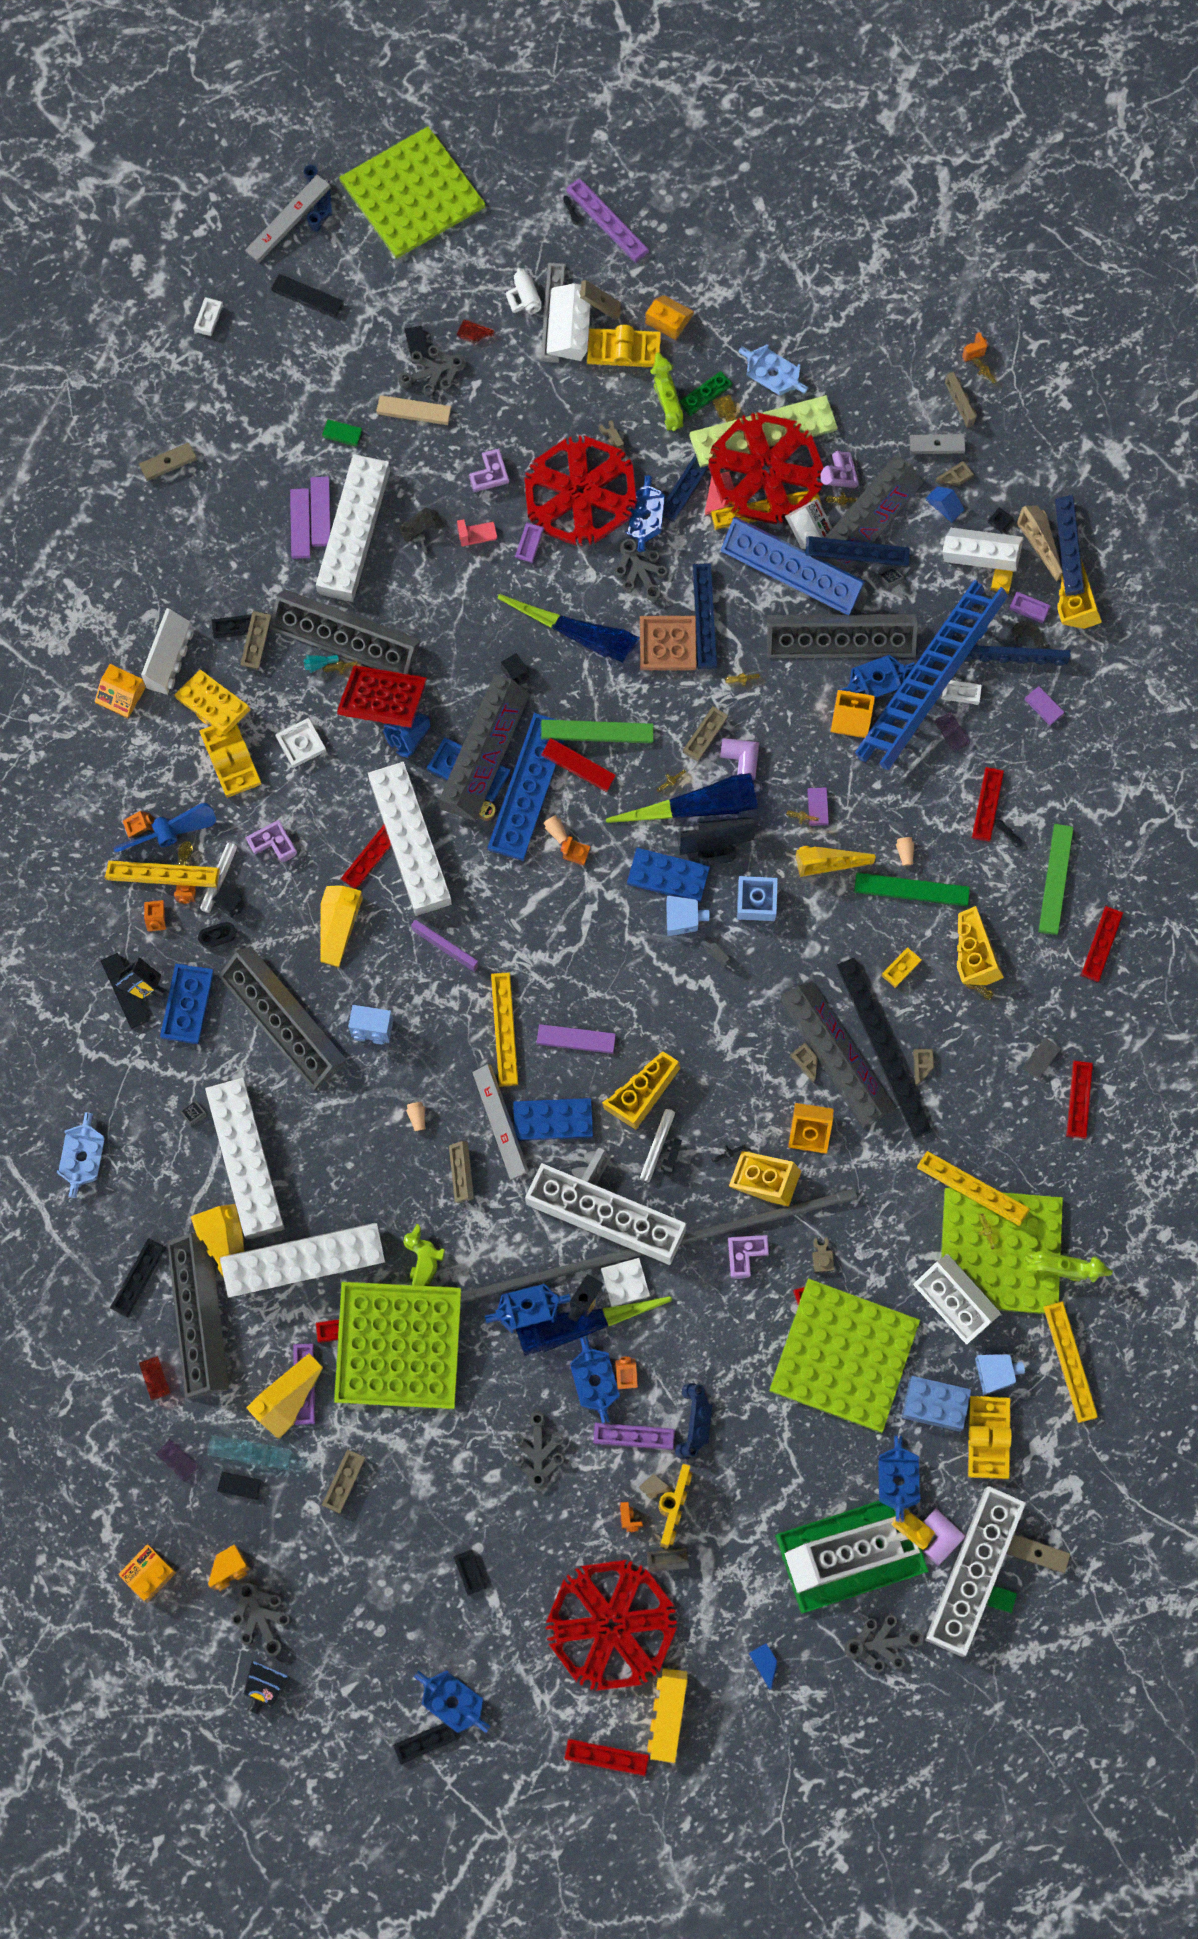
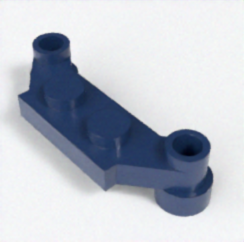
M307 165L303 170L308 184L318 175L317 167L314 165ZM330 189L314 205V212H310L307 216L308 224L314 232H318L327 218L332 216Z
M687 1383L682 1387L683 1397L691 1399L692 1404L688 1440L686 1443L678 1444L675 1448V1454L679 1459H689L697 1456L701 1447L709 1442L713 1404L708 1402L703 1385H696L695 1383Z

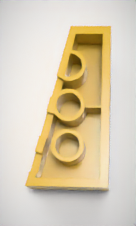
M662 1051L642 1071L630 1078L628 1083L616 1090L615 1094L609 1099L607 1098L602 1102L604 1110L636 1130L681 1069L679 1061Z
M663 1668L662 1677L657 1679L656 1690L660 1691L659 1698H655L653 1711L657 1712L656 1719L651 1720L650 1731L654 1732L653 1740H648L647 1752L651 1753L650 1759L675 1763L687 1684V1671Z

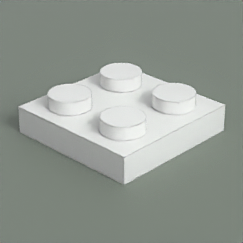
M309 718L275 734L293 768L326 752V748Z
M639 1258L601 1268L611 1307L650 1297Z

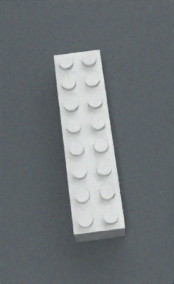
M353 454L316 582L318 595L350 602L354 601L389 477V462Z
M404 762L369 772V781L415 916L452 905L448 888Z
M239 1078L205 1088L246 1240L285 1230L244 1079Z
M541 1163L525 1197L526 1205L668 1265H671L686 1232V1223L543 1163Z
M377 1223L223 1256L220 1257L227 1295L228 1297H233L384 1263L385 1259Z
M989 1486L984 1489L925 1638L926 1641L959 1656H966L1026 1504L1025 1502Z

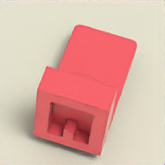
M464 519L457 521L461 546L497 539L494 522L466 526Z

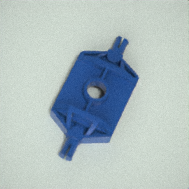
M650 475L645 476L644 486L636 490V508H631L630 510L632 517L629 520V530L625 531L629 537L638 540V552H645L646 542L662 532L665 495L660 490L651 486L653 477ZM648 513H651V516L647 520H645V516Z
M887 655L852 668L850 683L847 687L838 690L872 695L875 698L898 690L904 682L905 674L913 669L915 663L912 662L904 666L891 655ZM879 673L883 679L876 681L873 675Z
M545 1284L501 1295L496 1313L484 1315L486 1324L500 1321L508 1331L513 1333V1329L552 1320V1323H554L558 1306L570 1302L571 1298L570 1294L558 1297ZM525 1302L533 1304L529 1309H524L522 1305Z
M588 1336L584 1337V1339L582 1337L580 1341L583 1350L570 1363L580 1405L582 1408L598 1411L602 1424L609 1423L608 1407L620 1397L609 1353L590 1348ZM592 1376L600 1378L601 1382L598 1386L590 1385L589 1379Z
M895 1436L894 1449L879 1455L878 1458L879 1501L896 1511V1522H899V1520L904 1522L905 1509L920 1502L919 1456L903 1448L902 1436H899V1443L898 1436ZM897 1477L902 1478L904 1484L898 1486L893 1480Z
M419 1670L414 1676L425 1687L422 1706L454 1731L460 1733L472 1726L479 1727L485 1733L490 1729L491 1725L487 1724L480 1717L483 1698L456 1679L449 1671L428 1678ZM449 1697H456L458 1699V1706L449 1708L446 1704Z

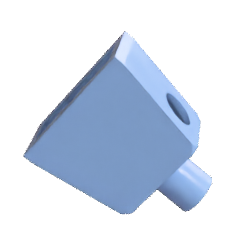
M667 896V936L698 931V921H709V910H698L697 900Z
M978 1355L975 1358L983 1396L1014 1385L1016 1383L1015 1375L1025 1373L1023 1362L1012 1363L1010 1355Z

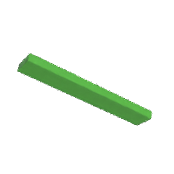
M541 720V739L653 743V724Z
M1054 824L1038 929V932L1058 934L1073 827Z

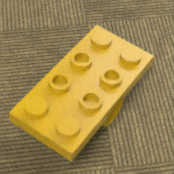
M619 325L616 327V330L589 328L587 364L653 367L655 364V354L657 352L660 353L661 332L634 331L633 327L629 325Z
M199 670L174 694L175 698L192 710L206 725L210 724L224 736L251 710L246 703L202 670Z
M237 724L225 736L213 726L199 730L226 798L262 785Z
M970 1396L968 1477L1008 1480L1011 1447L1010 1398Z
M682 1464L675 1492L663 1494L659 1501L658 1508L660 1513L668 1517L660 1547L668 1549L669 1544L673 1545L677 1532L673 1530L674 1524H679L682 1511L678 1509L680 1505L684 1506L687 1491H684L685 1485L689 1486L693 1472L689 1471L690 1465ZM670 1500L674 1503L675 1507L667 1509L664 1506V1502Z

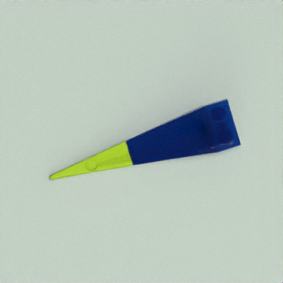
M498 594V599L605 658L609 656L624 663L640 637L624 629L569 618Z
M751 773L730 776L684 795L606 819V822L728 815L758 809V803Z
M672 1297L594 1309L588 1317L582 1315L577 1323L567 1317L569 1312L557 1313L554 1323H552V1320L515 1330L524 1356L540 1351L547 1352L671 1302Z

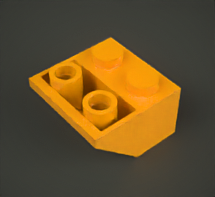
M838 690L830 732L865 738L869 732L875 696Z
M232 1545L216 1555L208 1582L210 1588L221 1591L230 1585L229 1582L233 1579L240 1580L248 1575L247 1571L250 1570V1567L236 1545Z

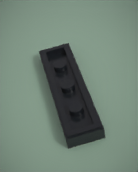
M282 274L277 276L271 287V290L277 294L334 318L337 317L344 304L343 300Z
M116 953L100 960L130 1028L133 1029L148 1022L149 1020L139 998L115 986L121 971L125 968L119 954Z
M150 1238L147 1239L112 1302L110 1309L127 1318L129 1317L166 1249L165 1246Z

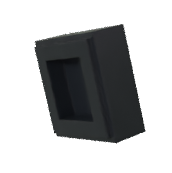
M999 507L988 520V524L1003 533L1014 517Z

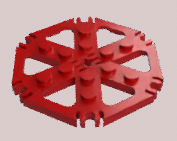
M758 412L756 414L751 413V421H748L745 415H743L741 420L739 417L712 445L710 454H714L716 458L709 457L708 467L721 504L727 499L724 507L732 504L734 506L731 511L732 514L737 509H740L735 516L775 525L777 523L782 524V516H786L810 503L821 491L823 483L818 482L817 479H821V472L824 467L812 434L805 438L809 430H806L804 433L799 432L802 424H798L796 428H793L798 421ZM764 423L784 426L787 430V433L771 450L762 428ZM736 431H743L751 454L729 450L726 448L725 443ZM801 445H806L814 464L808 468L786 463V461ZM764 463L767 467H771L769 469V474L766 470H762L764 467ZM720 469L744 473L747 476L733 490H728L723 483ZM782 482L808 488V493L796 505H793L787 498ZM762 486L771 509L768 513L752 510L747 507V502Z
M580 435L579 441L576 443L572 441V437H569V444H567V438L553 446L532 461L529 467L534 472L531 474L526 472L527 478L524 477L527 514L530 522L539 520L535 525L543 527L544 534L577 546V539L580 546H582L584 539H588L589 545H592V537H594V543L596 544L629 521L632 513L627 511V509H635V504H637L633 463L631 464L630 459L622 461L626 457V453L622 449L585 435L584 443ZM589 447L609 453L610 457L608 460L588 473L586 450ZM560 451H566L568 454L570 476L546 467V461ZM622 473L627 477L628 492L625 495H619L602 488ZM536 484L559 493L542 506L534 504L533 487ZM577 488L583 489L584 493L578 492ZM591 505L613 513L616 516L602 528L596 529L593 527ZM573 508L574 530L568 533L551 526L553 521Z
M627 1560L580 1566L585 1574H582L580 1569L576 1568L575 1571L578 1573V1577L572 1579L568 1574L567 1580L571 1582L570 1585L563 1579L546 1623H554V1626H546V1630L552 1629L554 1631V1636L547 1637V1641L556 1640V1643L548 1645L576 1683L580 1675L583 1676L580 1680L581 1686L585 1680L591 1681L590 1690L594 1689L595 1682H598L596 1691L643 1685L638 1678L640 1676L643 1682L647 1683L648 1680L645 1678V1673L649 1671L656 1676V1671L651 1668L652 1666H655L658 1672L660 1671L677 1628L668 1627L669 1625L677 1624V1621H670L668 1619L669 1614L676 1613L674 1609L666 1610L668 1607H674L672 1602L646 1568L642 1576L640 1575L642 1571L641 1565L637 1571H632V1561L628 1563L627 1569H624ZM616 1571L619 1574V1580L609 1604L591 1581V1576L594 1573ZM643 1583L647 1584L660 1602L659 1607L628 1612L638 1586ZM574 1593L592 1617L561 1620L559 1618V1611L566 1595ZM610 1619H613V1623H622V1625L614 1627V1631H610L606 1627H600L608 1624ZM653 1630L662 1631L664 1639L657 1656L649 1658L631 1633ZM595 1638L584 1665L580 1668L575 1667L563 1651L564 1643ZM613 1647L616 1648L630 1667L632 1674L629 1678L611 1681L604 1679L603 1672Z

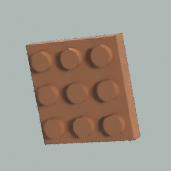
M640 616V670H696L695 616Z

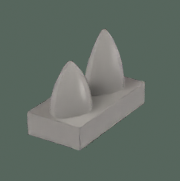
M601 1148L584 1154V1158L589 1166L572 1169L574 1177L595 1186L597 1185L611 1159L608 1153Z

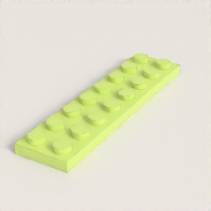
M826 395L762 412L763 414L798 421L793 428H796L798 424H802L799 432L804 433L806 430H809L805 438L810 436V434H812V437L837 431L838 429ZM746 417V420L751 421V417ZM736 420L690 432L689 436L700 468L708 465L709 457L716 458L714 454H710L712 445ZM764 423L762 425L770 449L787 433L784 426ZM736 431L725 443L726 448L729 450L751 454L743 431Z

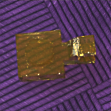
M730 395L713 400V405L719 418L724 417L726 422L736 420L734 416L736 408Z

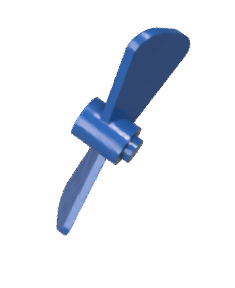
M200 803L172 820L159 817L152 824L154 832L119 844L113 848L114 852L125 850L154 837L157 838L160 847L170 846L177 842V834L213 826L216 822L215 813L210 804Z

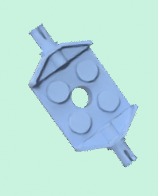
M769 345L760 347L753 352L743 346L740 348L738 353L745 356L748 361L747 376L779 396L798 389L803 394L807 392L808 387L799 381L800 364L798 366L793 365L769 350ZM770 370H775L778 374L776 376H770L768 372Z
M85 1113L82 1125L65 1130L64 1132L66 1136L57 1174L70 1183L71 1187L68 1197L77 1198L78 1188L81 1185L97 1180L105 1138L92 1128V1113ZM80 1152H86V1160L78 1161L77 1155Z

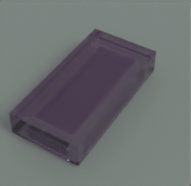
M951 711L934 721L953 752L970 744V740Z
M170 1439L156 1453L184 1482L199 1468Z

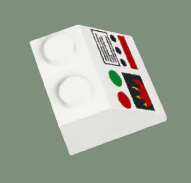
M818 499L785 516L801 549H806V537L825 538L832 530V526Z

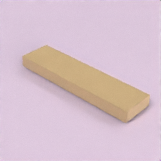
M381 395L377 407V415L448 425L451 413V406Z

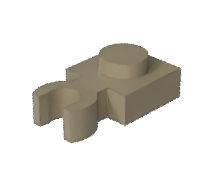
M827 1237L824 1238V1245L822 1246L818 1245L817 1238L813 1241V1246L817 1250V1252H812L814 1273L834 1271L832 1251H826L829 1244Z

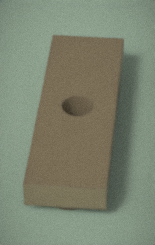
M587 280L581 282V299L614 320L620 318V301Z
M188 442L141 462L139 466L146 481H149L197 460Z
M1013 1534L1006 1552L1007 1555L1063 1574L1066 1571L1070 1553ZM1035 1550L1040 1552L1041 1556L1039 1558L1035 1556Z

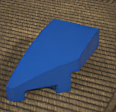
M767 1643L750 1652L749 1656L766 1686L771 1690L775 1673L778 1670L777 1660Z

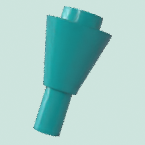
M306 655L304 667L305 670H309L312 673L327 666V664L339 662L338 655L328 657Z

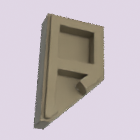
M962 461L938 476L935 481L959 487L973 478L974 474L965 462Z
M804 1043L790 1054V1057L814 1083L816 1080L818 1057Z
M933 1049L913 1050L915 1086H918L934 1069Z
M654 1474L639 1486V1489L650 1499L658 1497V1494L663 1492H672L669 1486Z

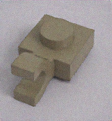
M609 421V429L599 425V431L603 435L609 436L608 444L622 449L624 452V443L617 430L614 429L613 421Z

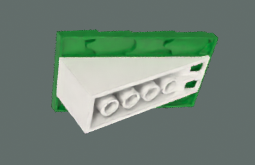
M877 1501L775 1535L801 1614L929 1572L921 1549L891 1525L896 1517V1511L893 1508Z

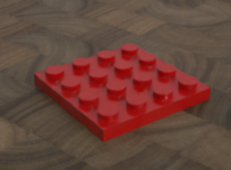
M354 665L337 708V715L402 727H412L426 686L427 677Z

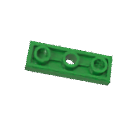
M720 371L682 398L679 404L689 416H692L731 388L732 383Z

